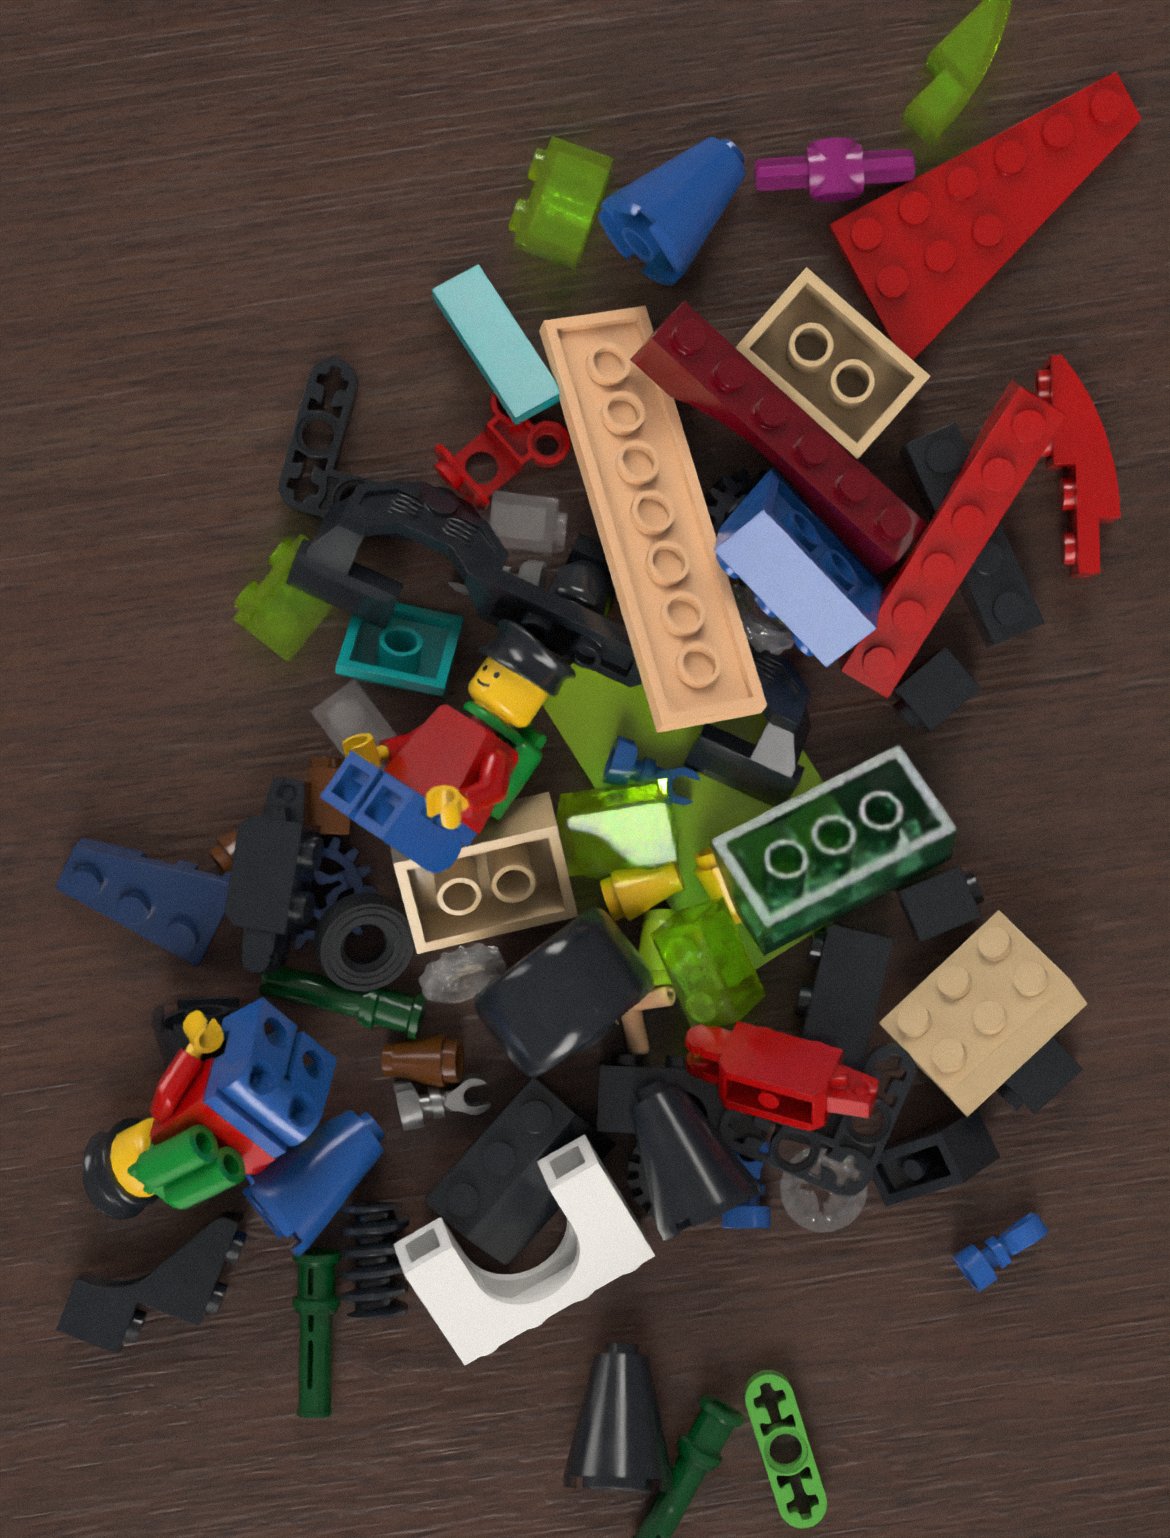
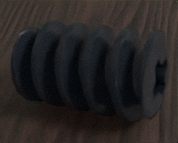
M365 1201L341 1206L342 1213L356 1217L355 1224L341 1228L342 1235L356 1239V1245L340 1250V1256L356 1261V1267L340 1272L341 1279L355 1283V1289L341 1293L339 1300L355 1305V1311L347 1313V1316L382 1319L402 1317L408 1313V1304L394 1298L408 1292L409 1282L394 1276L403 1273L398 1256L394 1254L396 1251L393 1244L406 1237L394 1231L403 1229L410 1224V1217L395 1209L403 1207L405 1204Z

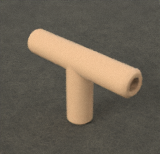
M671 985L654 986L644 999L621 1017L629 1053L647 1054L650 1051L642 1010L673 1005L676 999V992Z

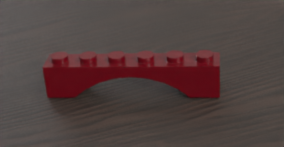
M685 301L659 325L631 357L630 360L670 397L687 403L717 419L767 457L789 479L809 506L876 576L897 563L927 526L924 520Z

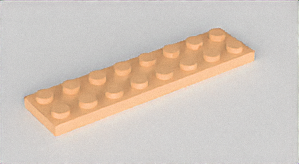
M646 306L544 320L539 330L552 376L558 384L560 391L559 401L656 732H665L762 713L767 703L728 574L722 569L716 559L714 547L717 538L675 400L630 360L654 332Z

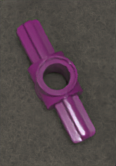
M853 138L817 140L808 144V147L805 148V156L758 159L754 164V182L757 190L774 191L807 188L808 196H812V200L818 202H837L855 199L864 192V184L911 181L915 175V158L912 150L895 149L862 152L861 143L857 144V140Z

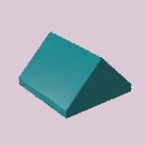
M398 602L386 629L352 615L338 657L335 673L341 677L447 699L464 617Z

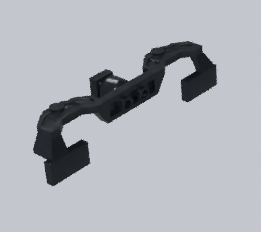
M400 480L357 484L352 496L330 506L312 542L307 539L302 540L285 583L386 629L404 584L363 566L354 560L365 536L398 533L449 558L464 581L481 620L497 626L498 621L503 619L511 620L533 634L550 651L573 661L582 668L591 669L630 688L642 684L626 626L608 618L614 604L616 592L601 542L579 533L565 565L556 572L548 590H545L502 570L509 553L487 520L481 518L472 503L457 497L450 489L435 487L424 481L404 483ZM743 625L767 703L766 708L762 711L767 723L755 745L709 723L704 724L692 744L683 766L782 811L799 784L805 767L798 765V761L811 728L806 706L811 692L789 660L781 656L772 641L757 635L752 628Z

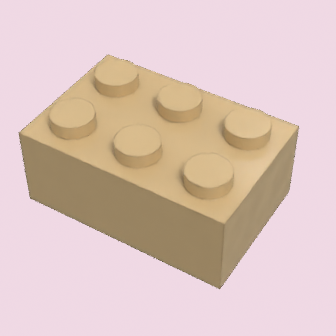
M807 267L735 347L857 460L931 377Z
M549 792L515 799L500 821L490 815L480 834H476L468 847L462 844L457 860L443 872H428L391 847L393 865L417 954L578 916Z
M998 910L886 1015L879 1024L896 1044L900 1045L910 1054L916 1065L968 1117L1088 1003L1071 979Z

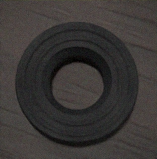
M364 892L346 896L335 902L325 911L315 930L314 949L322 970L333 982L353 991H371L391 983L405 970L413 954L414 940L408 918L395 902L380 894ZM371 924L383 930V945L372 957L360 960L351 958L345 953V939L354 928Z

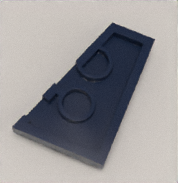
M82 837L74 846L55 888L198 967L205 958L226 916L224 911L231 872L226 871L223 876L198 870V864L178 860L174 865L149 859L143 851Z

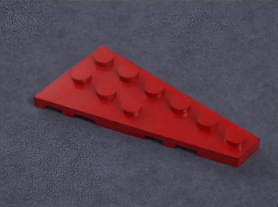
M1117 71L829 224L828 229L886 337L913 361L1141 121L1142 118Z

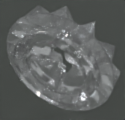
M732 584L731 588L748 643L752 644L755 650L760 653L766 649L772 654L780 655L785 649L790 650L794 645L791 630L777 616L771 618L761 610L754 599V592L748 585Z
M476 943L470 948L459 946L456 951L442 953L441 959L438 961L429 962L425 966V972L418 980L426 999L439 1003H460L473 999L477 992L505 971L506 964L497 947H485L483 943Z
M810 1147L804 1148L788 1162L797 1163L806 1159L810 1152ZM820 1148L819 1159L809 1171L818 1175L820 1163L827 1165V1167L832 1168L836 1172V1182L841 1184L844 1183L847 1177L856 1179L860 1173L853 1165L854 1157L847 1156L843 1163H838L827 1158L825 1155L827 1149ZM783 1172L780 1181L782 1203L789 1216L800 1226L815 1232H833L848 1226L858 1217L867 1198V1186L863 1191L854 1196L844 1197L831 1193L828 1194L827 1201L823 1204V1211H819L820 1204L817 1202L816 1193L808 1191L807 1188L800 1187V1184L808 1185V1182Z

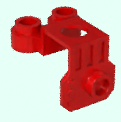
M494 392L490 400V411L493 418L486 424L482 433L455 456H452L440 443L435 446L434 454L439 461L433 466L443 481L451 489H457L467 502L473 504L475 509L480 507L484 511L490 504L488 498L518 474L530 460L543 468L555 467L566 458L570 448L569 434L557 422L543 421L534 426L527 419L515 425L510 416L503 411L501 402ZM542 438H549L555 442L557 451L553 455H543L537 449V442ZM485 453L495 460L497 474L492 481L486 484H478L466 472V462L472 455Z

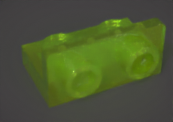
M300 534L295 541L287 537L269 558L268 563L274 568L261 584L252 580L234 602V606L239 611L233 620L246 628L287 662H290L334 607L285 584L302 540H309L303 534Z

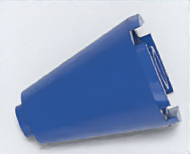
M708 137L609 195L600 205L604 209L598 213V217L607 237L626 260L635 253L647 264L640 271L646 277L659 284L673 286L685 275L746 176L743 165L745 162L744 155L730 140Z
M348 1110L319 1124L311 1135L300 1144L288 1145L286 1153L278 1156L261 1173L245 1175L249 1185L242 1190V1193L279 1239L283 1236L288 1238L291 1235L297 1243L289 1250L299 1257L308 1250L384 1153L379 1142L386 1136L380 1126L366 1111L358 1117L352 1110Z

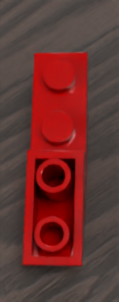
M1050 355L1043 362V370H1036L1035 394L1058 407L1067 415L1041 456L1046 457V470H1068V478H1061L1059 483L1061 511L1069 510V532H1062L1061 562L1062 565H1070V578L1093 577L1100 573L1099 523H1112L1121 518L1119 486L1114 459L1101 419L1080 378L1063 355Z

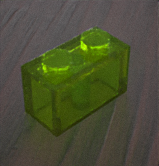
M554 136L551 137L547 151L537 148L527 179L535 182L528 202L522 199L517 201L508 230L516 232L514 237L515 248L576 270L613 172L614 158Z
M667 778L560 794L556 820L569 877L584 874L593 878L603 877L614 870L632 867L651 870L660 868L668 862L677 861L679 831Z
M724 897L679 909L650 934L691 1028L694 1025L699 1026L700 1024H708V1027H719L738 1022L766 996Z

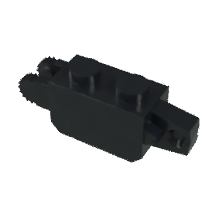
M273 777L262 815H250L238 825L224 913L233 926L245 928L241 948L243 954L240 955L242 956L241 962L244 964L243 968H247V972H253V974H264V972L265 974H276V971H282L281 968L286 966L285 961H287L286 955L289 954L291 936L304 935L305 925L311 922L314 914L315 896L310 891L313 872L319 868L322 862L324 843L323 839L319 837L321 826L311 824V782L286 777Z

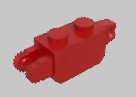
M740 1021L736 1022L733 1031L715 1026L708 1027V1024L694 1025L693 1028H689L688 1032L686 1031L685 1045L687 1050H689V1054H686L685 1059L687 1073L689 1072L690 1076H695L696 1079L702 1078V1081L719 1085V1098L725 1108L812 1131L825 1126L830 1112L869 1118L877 1101L879 1079L842 1065L843 1049Z

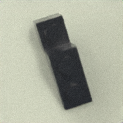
M231 1211L221 1213L158 1267L144 1276L127 1280H114L84 1271L75 1279L56 1331L118 1354L126 1345L127 1340L136 1343L148 1314V1312L139 1309L141 1304L200 1326L206 1318L207 1312L217 1315L228 1289V1284L220 1282L227 1261L237 1264L248 1233L239 1230L244 1216Z

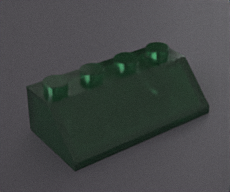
M897 745L711 839L710 847L736 914L765 956L951 860L957 828L900 745Z

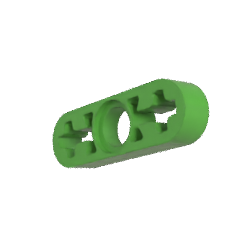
M774 1370L759 1371L747 1381L744 1388V1400L776 1503L782 1518L789 1525L796 1528H809L819 1523L824 1517L827 1510V1498L792 1387L784 1375ZM770 1383L774 1391L782 1389L784 1391V1395L777 1398V1406L782 1420L792 1414L794 1421L778 1422L762 1431L760 1424H770L771 1420L766 1405L764 1403L755 1404L754 1398L761 1395V1385ZM790 1434L800 1441L801 1451L793 1462L779 1463L771 1457L770 1445L777 1436ZM805 1467H809L810 1474H799L805 1493L807 1495L816 1494L817 1499L809 1502L810 1511L808 1513L800 1514L796 1506L788 1508L786 1504L794 1500L789 1477L778 1483L777 1476L795 1475Z

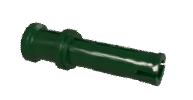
M282 967V971H276V974H265V972L262 974L261 981H264V984L260 985V996H270L358 1018V1024L363 1025V1028L371 1030L377 1025L406 1032L408 1039L417 1040L428 1001V993L419 991L417 995L387 989L384 986L371 991H353L339 986L329 977L289 967Z
M309 1247L301 1256L297 1257L293 1254L292 1258L293 1261L298 1263L297 1295L292 1297V1307H294V1312L300 1314L299 1401L297 1415L304 1418H325L332 1415L333 1314L337 1313L338 1308L341 1306L340 1296L336 1295V1263L342 1260V1256H340V1250Z
M702 1394L698 1401L701 1409L687 1435L682 1434L677 1440L678 1446L676 1450L679 1455L671 1468L673 1491L663 1492L659 1490L636 1535H633L632 1538L672 1537L707 1471H714L715 1468L721 1465L723 1457L720 1454L734 1427H741L745 1421L742 1413L716 1397Z

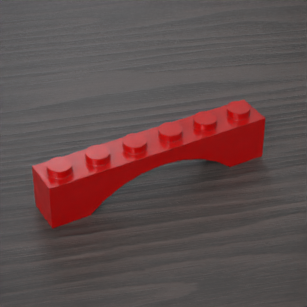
M1011 380L984 423L963 467L933 519L896 575L882 592L877 629L837 659L842 672L887 699L889 698L1067 417L1063 411Z

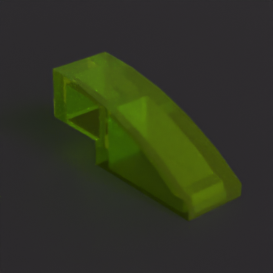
M983 0L930 52L925 66L936 78L906 107L902 119L931 148L936 145L956 122L980 85L998 49L1009 17L1012 0Z

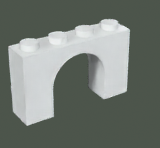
M585 1134L537 1161L550 1192L567 1217L566 1231L562 1242L556 1251L540 1265L516 1274H496L485 1271L476 1266L467 1257L442 1217L393 1244L403 1274L464 1365L481 1356L491 1354L501 1344L528 1329L541 1325L548 1317L574 1302L588 1298L595 1290L623 1274L635 1271L642 1263L655 1256L640 1223Z

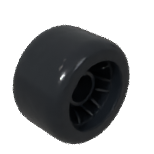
M591 907L477 992L474 997V1007L480 1020L515 1066L527 1076L538 1077L554 1068L576 1051L579 1054L584 1052L619 1024L617 1020L651 992L654 987V977L648 964L614 919L601 908Z

